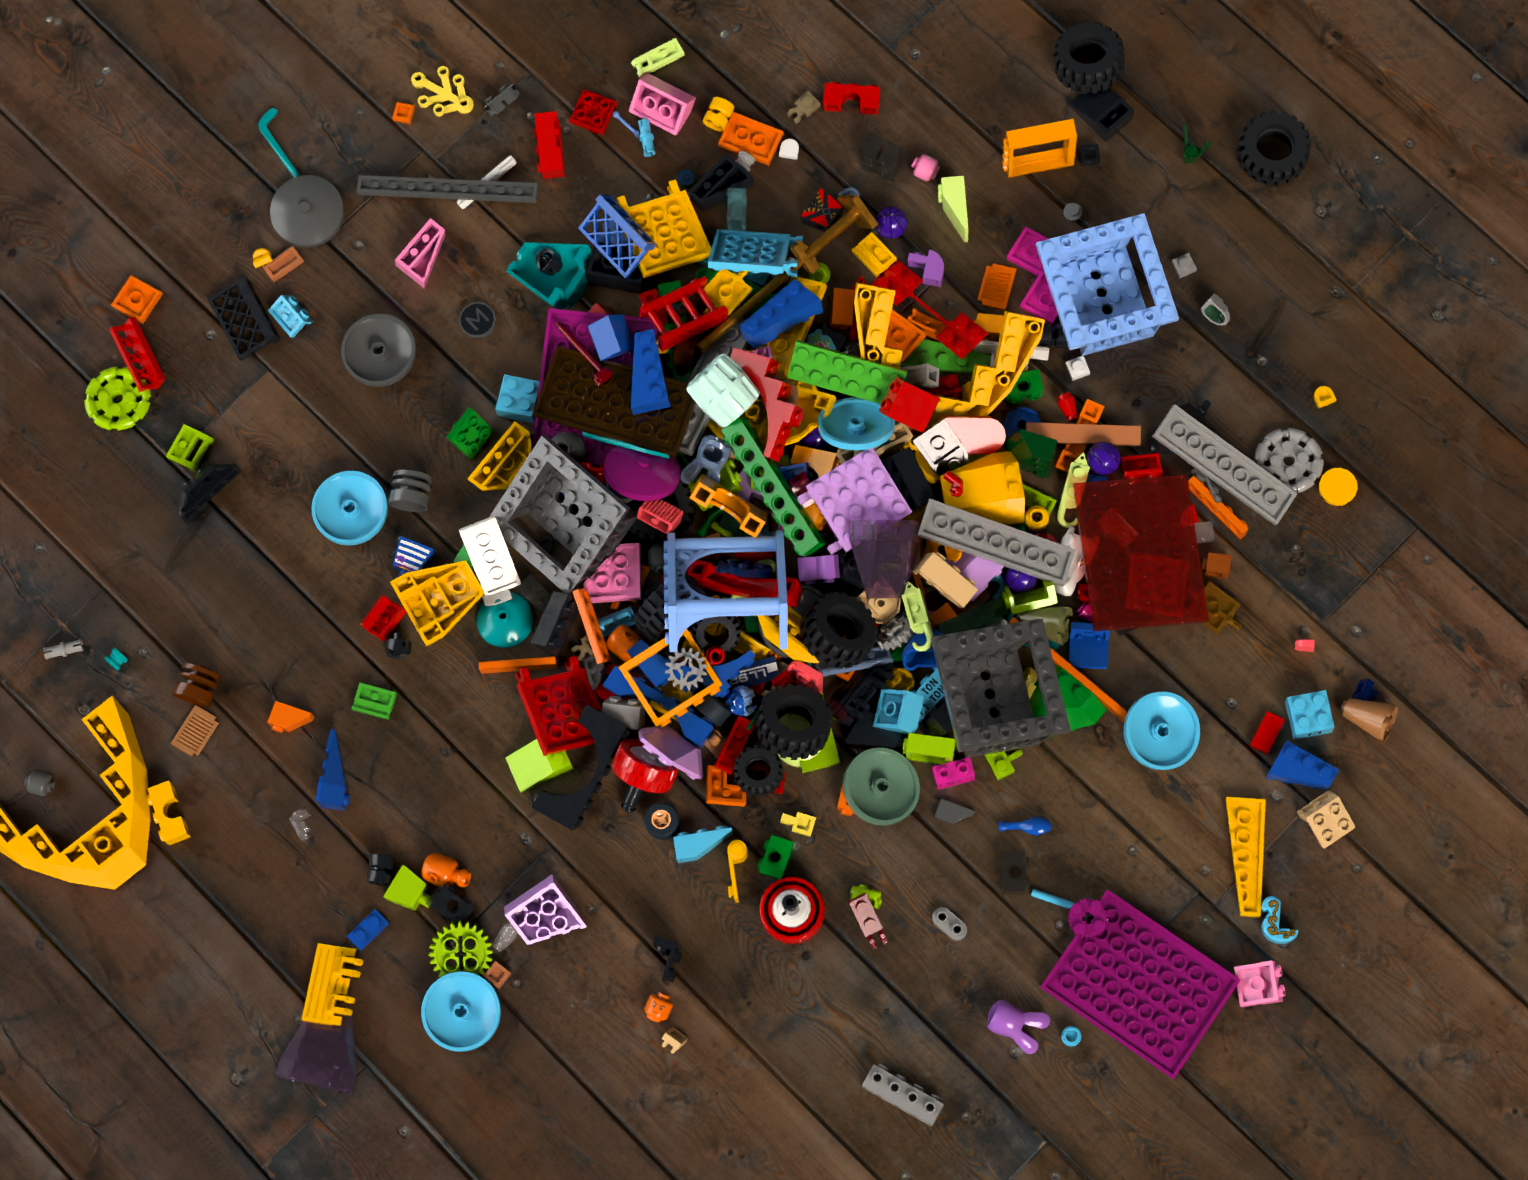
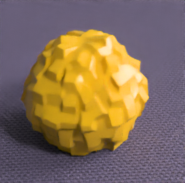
M894 668L891 672L894 678L891 681L888 679L884 681L887 686L885 689L911 692L915 686L912 673L905 668Z

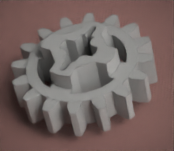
M905 615L901 618L896 616V618L890 619L888 623L883 624L884 626L878 628L879 632L876 642L881 649L885 648L886 651L890 647L892 650L896 647H901L903 642L907 643L909 638L913 637L912 633H914L910 628L908 617Z
M682 648V653L675 652V657L669 656L671 663L665 664L669 667V670H666L665 673L671 675L668 681L674 680V687L679 684L680 690H683L684 686H687L689 691L691 685L697 688L698 681L704 682L701 676H707V673L703 671V669L707 668V665H702V662L705 660L704 657L698 658L700 652L693 654L692 648L689 649V652ZM686 656L683 662L675 663L680 657ZM693 658L698 662L699 668L693 666ZM689 660V668L692 669V671L687 672L685 678H683L684 672L683 670H681V667H685L687 661ZM673 670L680 673V681L674 676ZM697 675L693 681L687 682L690 676Z

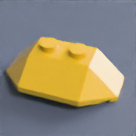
M514 421L468 477V480L482 491L507 490L532 451L530 432Z
M787 606L788 649L780 650L794 661L819 663L816 660L817 657L812 656L808 652V647L805 648L803 644L804 639H801L800 622L802 621V616L790 606ZM759 615L758 619L765 638L780 649L779 615Z

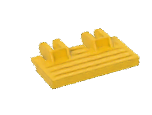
M318 943L302 1021L341 1026L342 1017L335 1016V1014L352 1015L353 1011L351 1009L337 1007V1002L355 1003V998L347 996L350 979L343 978V976L360 977L361 972L345 969L346 964L363 965V960L355 958L357 949Z

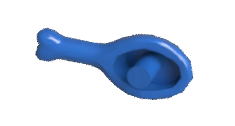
M1031 817L1018 822L1000 821L998 824L999 831L1019 829L1035 836L1047 833L1053 827L1050 820L1044 817Z

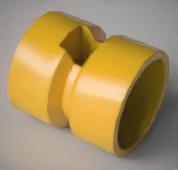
M714 97L709 105L710 110L706 112L703 118V123L715 131L723 132L728 123L727 118L731 117L735 108L726 99Z

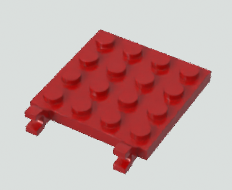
M577 656L570 657L569 661L564 663L568 672L533 680L529 676L527 667L520 668L519 672L514 674L519 682L516 686L543 756L596 744L590 732L577 722L586 704L602 711L595 691L590 686L586 669H580Z

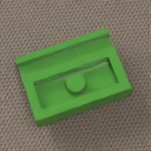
M359 683L351 709L389 720L397 693Z

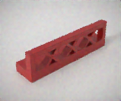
M136 317L128 318L124 325L111 327L109 329L139 392L159 389L166 378ZM124 331L127 338L120 337L118 332ZM125 346L131 348L134 354L132 355L127 352ZM133 361L140 364L142 369L135 368ZM143 377L148 380L149 384L143 385L140 378Z

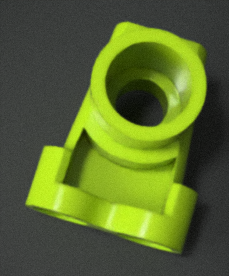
M859 885V887L852 886L850 891L851 899L866 892L873 908H880L882 903L880 891L870 890L865 885Z

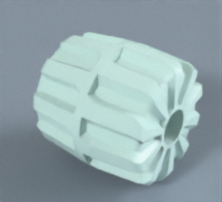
M724 353L707 364L704 370L698 373L686 388L698 406L722 428L730 425L741 416L760 394L758 388L743 369Z

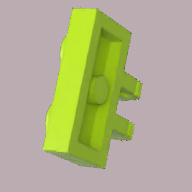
M1017 750L1007 757L1005 751L986 754L984 757L998 781L1015 772L1011 761L1022 756L1023 752Z

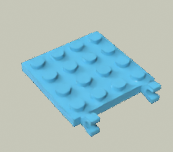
M717 229L708 260V268L718 271L727 269L734 272H768L772 275L783 274L786 271L789 276L797 277V270H792L791 267H797L798 260L786 261L789 247L793 244L797 245L795 243L797 240L803 242V236L791 237V234Z

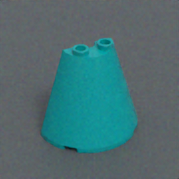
M525 242L517 252V261H512L509 264L507 273L553 308L561 310L565 308L570 309L581 298L588 284L586 273L592 255L591 249L586 244ZM543 248L553 250L561 256L562 269L553 276L540 273L535 257Z

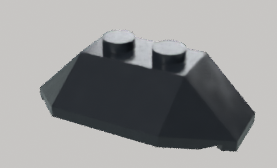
M208 464L201 467L197 471V475L192 479H188L180 489L179 516L184 522L188 521L239 475L241 471L236 464Z

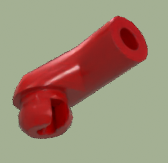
M947 471L944 479L951 483L950 494L953 497H960L963 494V480L952 472Z

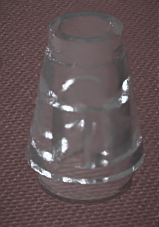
M507 922L506 925L501 927L492 946L497 951L502 952V950L518 938L517 935L519 933L512 924Z

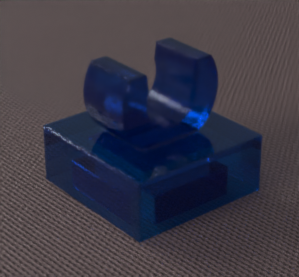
M1363 679L1359 681L1352 697L1360 700H1371L1372 698L1376 699L1379 692L1372 689L1374 681Z

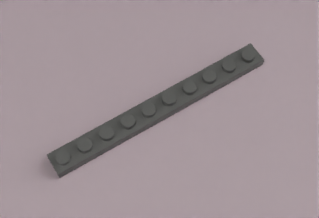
M359 175L356 192L358 195L537 203L539 185L538 183Z

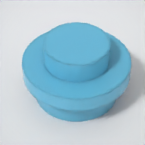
M1074 1026L1066 1027L1061 1034L1063 1043L1070 1047L1078 1045L1081 1041L1080 1030Z

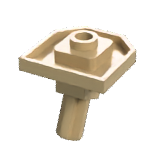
M883 576L856 597V600L862 601L865 607L870 609L872 612L871 616L872 618L875 617L877 624H886L900 612L901 598Z

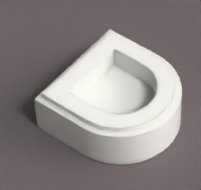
M793 139L784 140L780 146L779 157L797 160L799 153L798 143Z

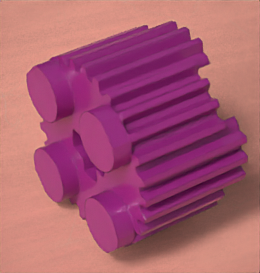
M1084 898V901L1080 899V902L1077 901L1070 908L1068 916L1069 928H1071L1072 932L1074 931V935L1077 934L1078 938L1081 936V939H1096V936L1099 937L1100 933L1103 934V930H1106L1108 923L1107 910H1105L1104 906L1102 907V903L1098 900H1090V898L1086 900ZM1085 915L1093 917L1090 924H1086V921L1082 920V918H1085Z

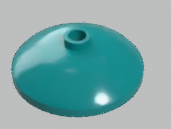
M510 592L512 599L500 604L486 606L483 602L477 612L476 624L480 635L487 643L495 647L509 648L520 644L528 637L533 627L534 617L529 603L522 596ZM497 599V600L495 601V603H498V602H500V601H502V600ZM506 614V618L501 619L500 615Z

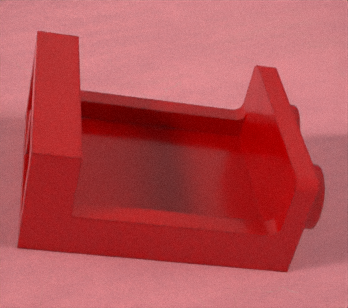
M896 377L890 384L886 397L881 402L879 412L923 433L940 398Z

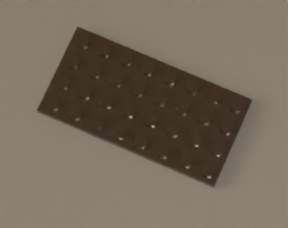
M557 346L535 405L533 417L603 438L623 441L645 449L665 453L671 458L677 459L696 402L686 390L688 383L665 377L671 407L633 415L631 410L633 367L609 360L600 362L598 357L592 356L603 368L608 367L612 371L611 377L598 386L594 381V374L597 371L580 352Z

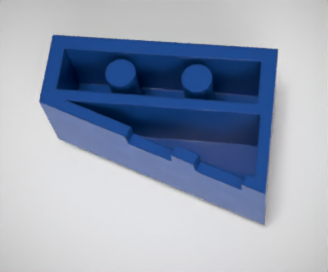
M1286 741L1266 779L1284 781V783H1294L1304 787L1327 791L1339 769Z

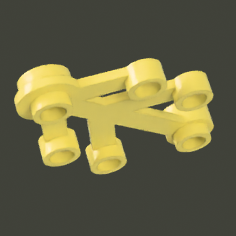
M445 66L439 67L437 71L442 80L443 88L427 80L421 72H416L412 75L411 81L415 88L425 87L438 94L432 97L420 96L418 98L420 107L426 108L429 105L448 100L453 103L446 106L436 104L433 107L436 116H443L445 113L453 111L467 114L473 109L474 103L470 97L466 96L464 89L465 81L462 75L457 74L453 77V83L457 87L459 97L452 94L448 78L449 71ZM443 70L446 71L445 74H440L441 71H443ZM417 77H421L419 81L415 80ZM457 79L462 80L460 83H456ZM422 100H427L426 103H421ZM463 102H467V105L462 106L461 104ZM438 108L442 109L441 112H436Z

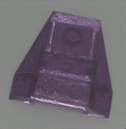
M849 520V540L867 598H902L901 595L904 594L907 582L910 581L922 537L917 536L921 521Z
M353 1013L351 1016L335 1014V1016L342 1017L341 1026L303 1021L281 1055L275 1077L328 1088L332 1091L351 1095L356 1079Z

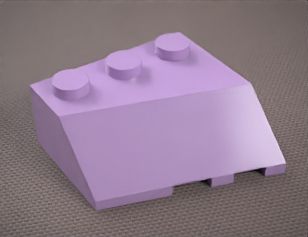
M962 552L961 558L956 562H951L947 556L945 557L947 564L950 566L954 565L961 571L960 575L964 578L968 577L976 583L975 587L978 591L970 599V602H973L988 587V582L994 576L998 577L1002 573L1001 569L1004 567Z

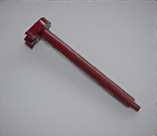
M556 322L558 330L597 371L594 374L595 383L600 386L611 377L612 371L608 367L603 368L563 324Z

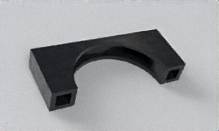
M587 704L577 722L590 732L597 746L598 764L594 776L586 786L572 794L557 795L540 790L531 807L570 830H576V828H580L582 825L585 811H589L594 802L592 800L594 794H598L603 784L601 781L603 777H607L612 769L610 764L620 743L630 736V726Z

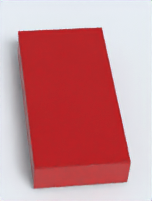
M1267 711L1250 747L1267 755L1285 719Z

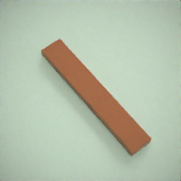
M1026 423V431L1058 440L1057 443L1096 444L1108 442L1113 445H1141V426Z

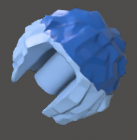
M737 686L727 696L726 703L733 714L748 716L757 707V705H752V698L755 697L753 689L751 690L748 686Z

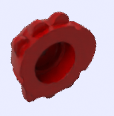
M1086 583L1078 584L1077 596L1080 601L1093 603L1098 598V592L1091 585Z

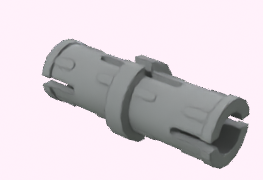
M79 639L73 642H60L59 645L45 647L43 652H46L44 656L47 660L58 656L66 657L68 654L84 651V647H82V640Z

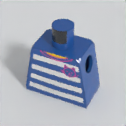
M401 536L393 566L397 571H400L399 576L407 572L427 569L435 558L436 552L433 548Z

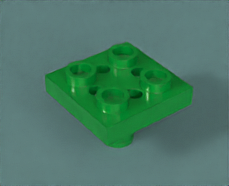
M468 407L459 421L453 424L452 430L446 438L468 459L472 460L494 430L473 409Z

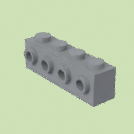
M873 1064L862 1084V1088L933 1127L944 1107V1104L941 1103L942 1099L934 1094L929 1096L923 1093L925 1089L917 1084L909 1085L906 1083L907 1079L899 1074L893 1076L888 1073L889 1069L881 1064L877 1067Z

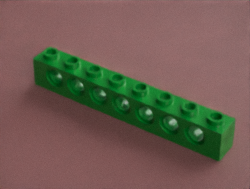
M738 417L730 425L724 427L721 431L724 434L725 442L732 446L734 456L744 465V472L749 477L751 476L754 481V488L761 492L764 497L763 502L774 513L775 521L784 528L783 533L794 544V551L798 555L809 557L826 543L802 505L799 504L797 497L774 461L763 456L765 447L746 418ZM742 436L744 437L743 445L740 444V439ZM754 452V459L751 461L750 454ZM763 467V468H764V474H763V476L761 477L759 472H760V469ZM773 483L774 490L770 492L769 487ZM781 499L784 500V506L782 508H780L779 505ZM793 514L794 522L791 524L789 518ZM803 530L804 538L801 540L799 534Z

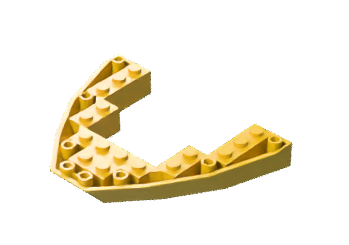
M856 282L854 306L861 358L900 368L903 351L885 346L895 290ZM1005 311L994 366L974 365L967 400L935 395L940 400L926 428L939 418L947 415L988 416L1013 389L1041 340L1045 319ZM908 426L913 437L920 433V431ZM912 439L902 447L904 449L910 447L911 450L919 451Z
M111 696L81 720L115 762L100 774V777L122 805L61 852L44 828L38 824L23 834L0 804V852L24 868L69 883L115 890L146 866L151 819L150 805L147 800V795H149L147 790L148 772L129 714L114 696Z

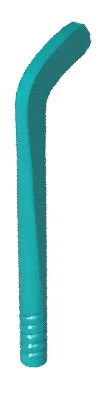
M271 108L259 121V130L294 178L301 176L267 128L269 122L278 113L276 109Z
M583 432V436L651 455L665 458L670 457L665 453L645 449L627 442L607 439Z

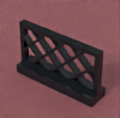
M243 274L236 277L237 281L207 298L240 361L271 342L276 343L281 340L250 280ZM238 287L240 290L238 298L230 297L232 290ZM220 297L225 298L222 308L217 307L214 302ZM229 299L237 301L234 311L226 309ZM241 302L248 305L246 313L238 312ZM225 312L233 313L230 323L223 320ZM237 314L245 316L242 326L235 324ZM249 317L256 320L254 329L246 327ZM233 327L241 328L239 338L232 337ZM245 330L253 331L250 341L243 340ZM257 333H261L265 337V340L261 343L254 342ZM241 342L249 344L248 350L243 354L239 350Z

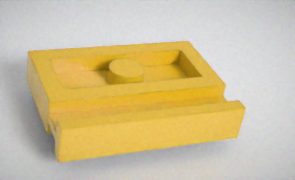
M872 232L860 241L855 248H852L854 255L876 277L897 261V257Z

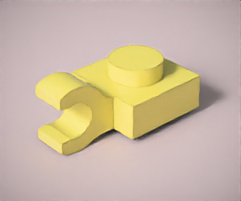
M797 812L796 817L783 813L780 823L793 826L792 832L811 837L816 817Z

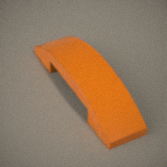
M1087 399L1076 424L1097 425L1105 406ZM1066 444L1055 467L1068 473L1070 462H1074L1084 453L1088 444Z

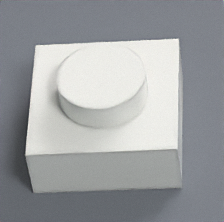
M1084 356L1065 363L1072 381L1090 375V370Z

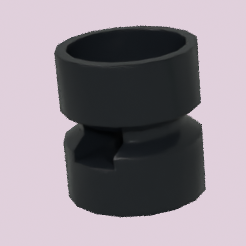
M1044 323L1040 340L1041 346L1050 348L1052 345L1056 348L1067 347V341L1061 324L1053 326L1051 323ZM1053 333H1058V338L1054 339Z
M371 854L369 859L371 870L368 871L366 882L373 885L390 886L393 879L391 870L394 869L395 857Z

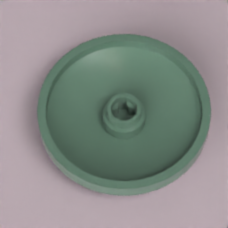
M872 748L860 753L850 762L843 778V791L849 807L858 817L874 825L886 826L900 822L914 810L920 795V783L915 768L902 754L888 748Z

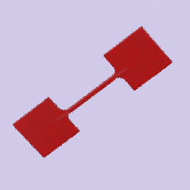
M897 259L871 285L895 290L894 305L898 306L905 298L912 297L945 324V328L935 338L962 360L988 335V332L963 312L954 320L946 321L913 294L914 290L923 280Z

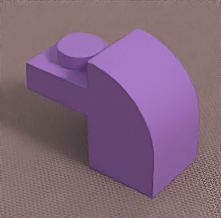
M929 250L928 256L919 252L909 253L908 266L924 269L923 284L941 287L944 277V263L940 255L932 250Z

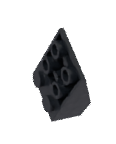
M1109 89L1103 92L1100 90L1095 94H1092V92H1087V94L1080 93L1068 103L1105 142L1133 119L1134 109Z

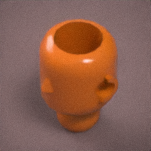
M619 625L608 637L606 646L618 658L627 662L632 658L626 651L640 641L642 637L627 625Z
M440 853L428 855L422 866L423 879L437 886L445 887L447 884L452 887L456 883L459 887H466L471 880L469 870H460L456 859Z

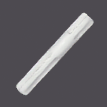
M508 156L482 178L481 181H497L516 164L515 159L512 156ZM457 200V204L460 208L465 209L474 200Z

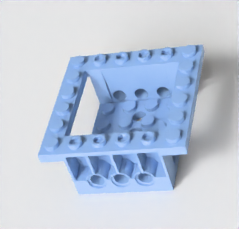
M1145 213L1036 242L1035 245L1069 350L1080 348L1082 356L1153 337L1159 326L1179 320ZM1131 238L1134 240L1155 306L1150 308L1145 307L1126 249ZM1091 272H1099L1101 278L1098 280L1093 279ZM1104 289L1106 296L1099 297L1096 290ZM1109 306L1112 309V313L1109 315L1104 314L1102 307Z

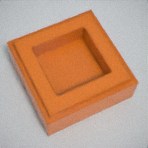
M396 102L392 117L393 121L411 124L415 106Z

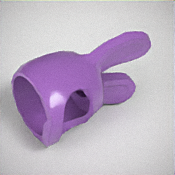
M998 1000L989 1011L987 1027L996 1034L1014 1039L1025 1053L1033 1054L1038 1049V1043L1034 1038L1022 1031L1023 1025L1026 1024L1044 1029L1050 1024V1017L1046 1013L1024 1012L1006 1000Z

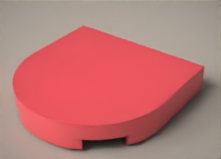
M792 661L787 667V671L797 679L795 683L803 684V687L806 688L809 686L814 689V692L822 694L823 674L805 663Z

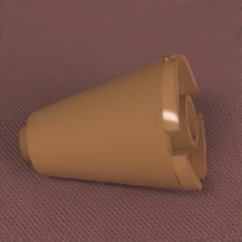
M1349 698L1348 701L1343 702L1340 711L1343 712L1344 718L1379 741L1385 742L1391 733V730H1389L1391 725L1395 723L1398 707L1389 703Z

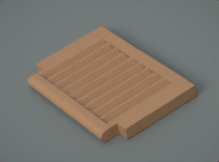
M195 705L170 744L191 757L193 754L199 756L219 724L215 721L217 717Z

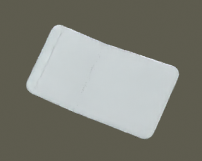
M509 589L493 595L482 596L486 606H491L512 599ZM497 599L502 600V601H500V602H498V603H495V601H496Z

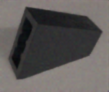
M863 709L861 712L863 718L861 720L857 719L845 740V746L849 748H888L896 751L898 747L901 748L903 746L904 738L906 737H904V733L873 727L875 714Z

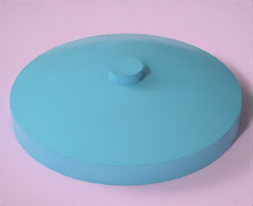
M851 397L835 401L828 417L823 418L825 410L820 412L818 431L820 436L832 446L845 450H866L877 447L890 439L895 430V420L879 412L881 404Z
M343 471L330 476L319 486L312 501V517L316 527L324 537L340 545H357L370 540L381 530L388 514V501L381 485L373 477L359 471Z
M1154 692L1142 696L1131 706L1124 721V739L1129 752L1139 763L1154 770L1177 768L1187 762L1197 749L1200 739V724L1197 714L1184 698L1174 693Z
M470 972L449 973L436 980L426 992L421 1008L422 1023L429 1037L439 1046L456 1052L471 1051L484 1045L496 1032L501 1018L500 1000L495 989L484 978Z

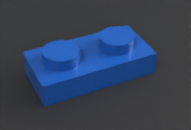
M374 909L347 937L362 951L390 923Z

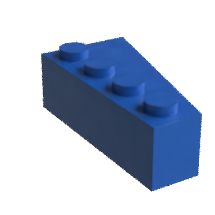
M794 279L740 325L742 337L757 349L777 338L778 334L785 331L787 333L792 330V327L798 323H805L809 320V317L815 314L818 316L823 313L821 299Z
M654 329L635 333L631 410L633 415L671 407Z

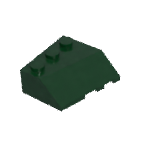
M1020 429L1013 433L1012 437L1008 436L1002 447L1005 448V452L1011 451L1019 463L1020 470L1033 473L1035 477L1043 479L1050 476L1056 457L1058 440Z

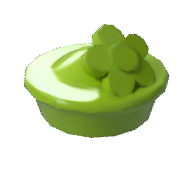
M818 263L819 269L814 273H809L810 280L826 284L830 280V270L825 264Z

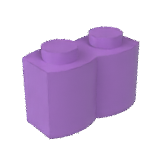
M838 555L797 558L799 581H805V585L817 584L816 580L823 579V583L835 582V578H840Z

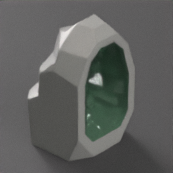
M1215 293L1200 308L1202 314L1216 325H1226L1230 320L1228 307Z

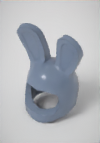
M704 436L700 442L696 458L681 471L680 480L686 484L692 483L704 467L709 470L707 477L720 484V471L731 455L732 446L716 436Z

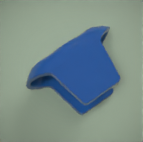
M932 629L934 636L942 635L941 632ZM913 633V637L909 638L902 652V662L906 670L912 671L917 667H937L933 646L926 651L920 652L914 649L912 645L913 642L918 646L925 645L927 641L925 633Z

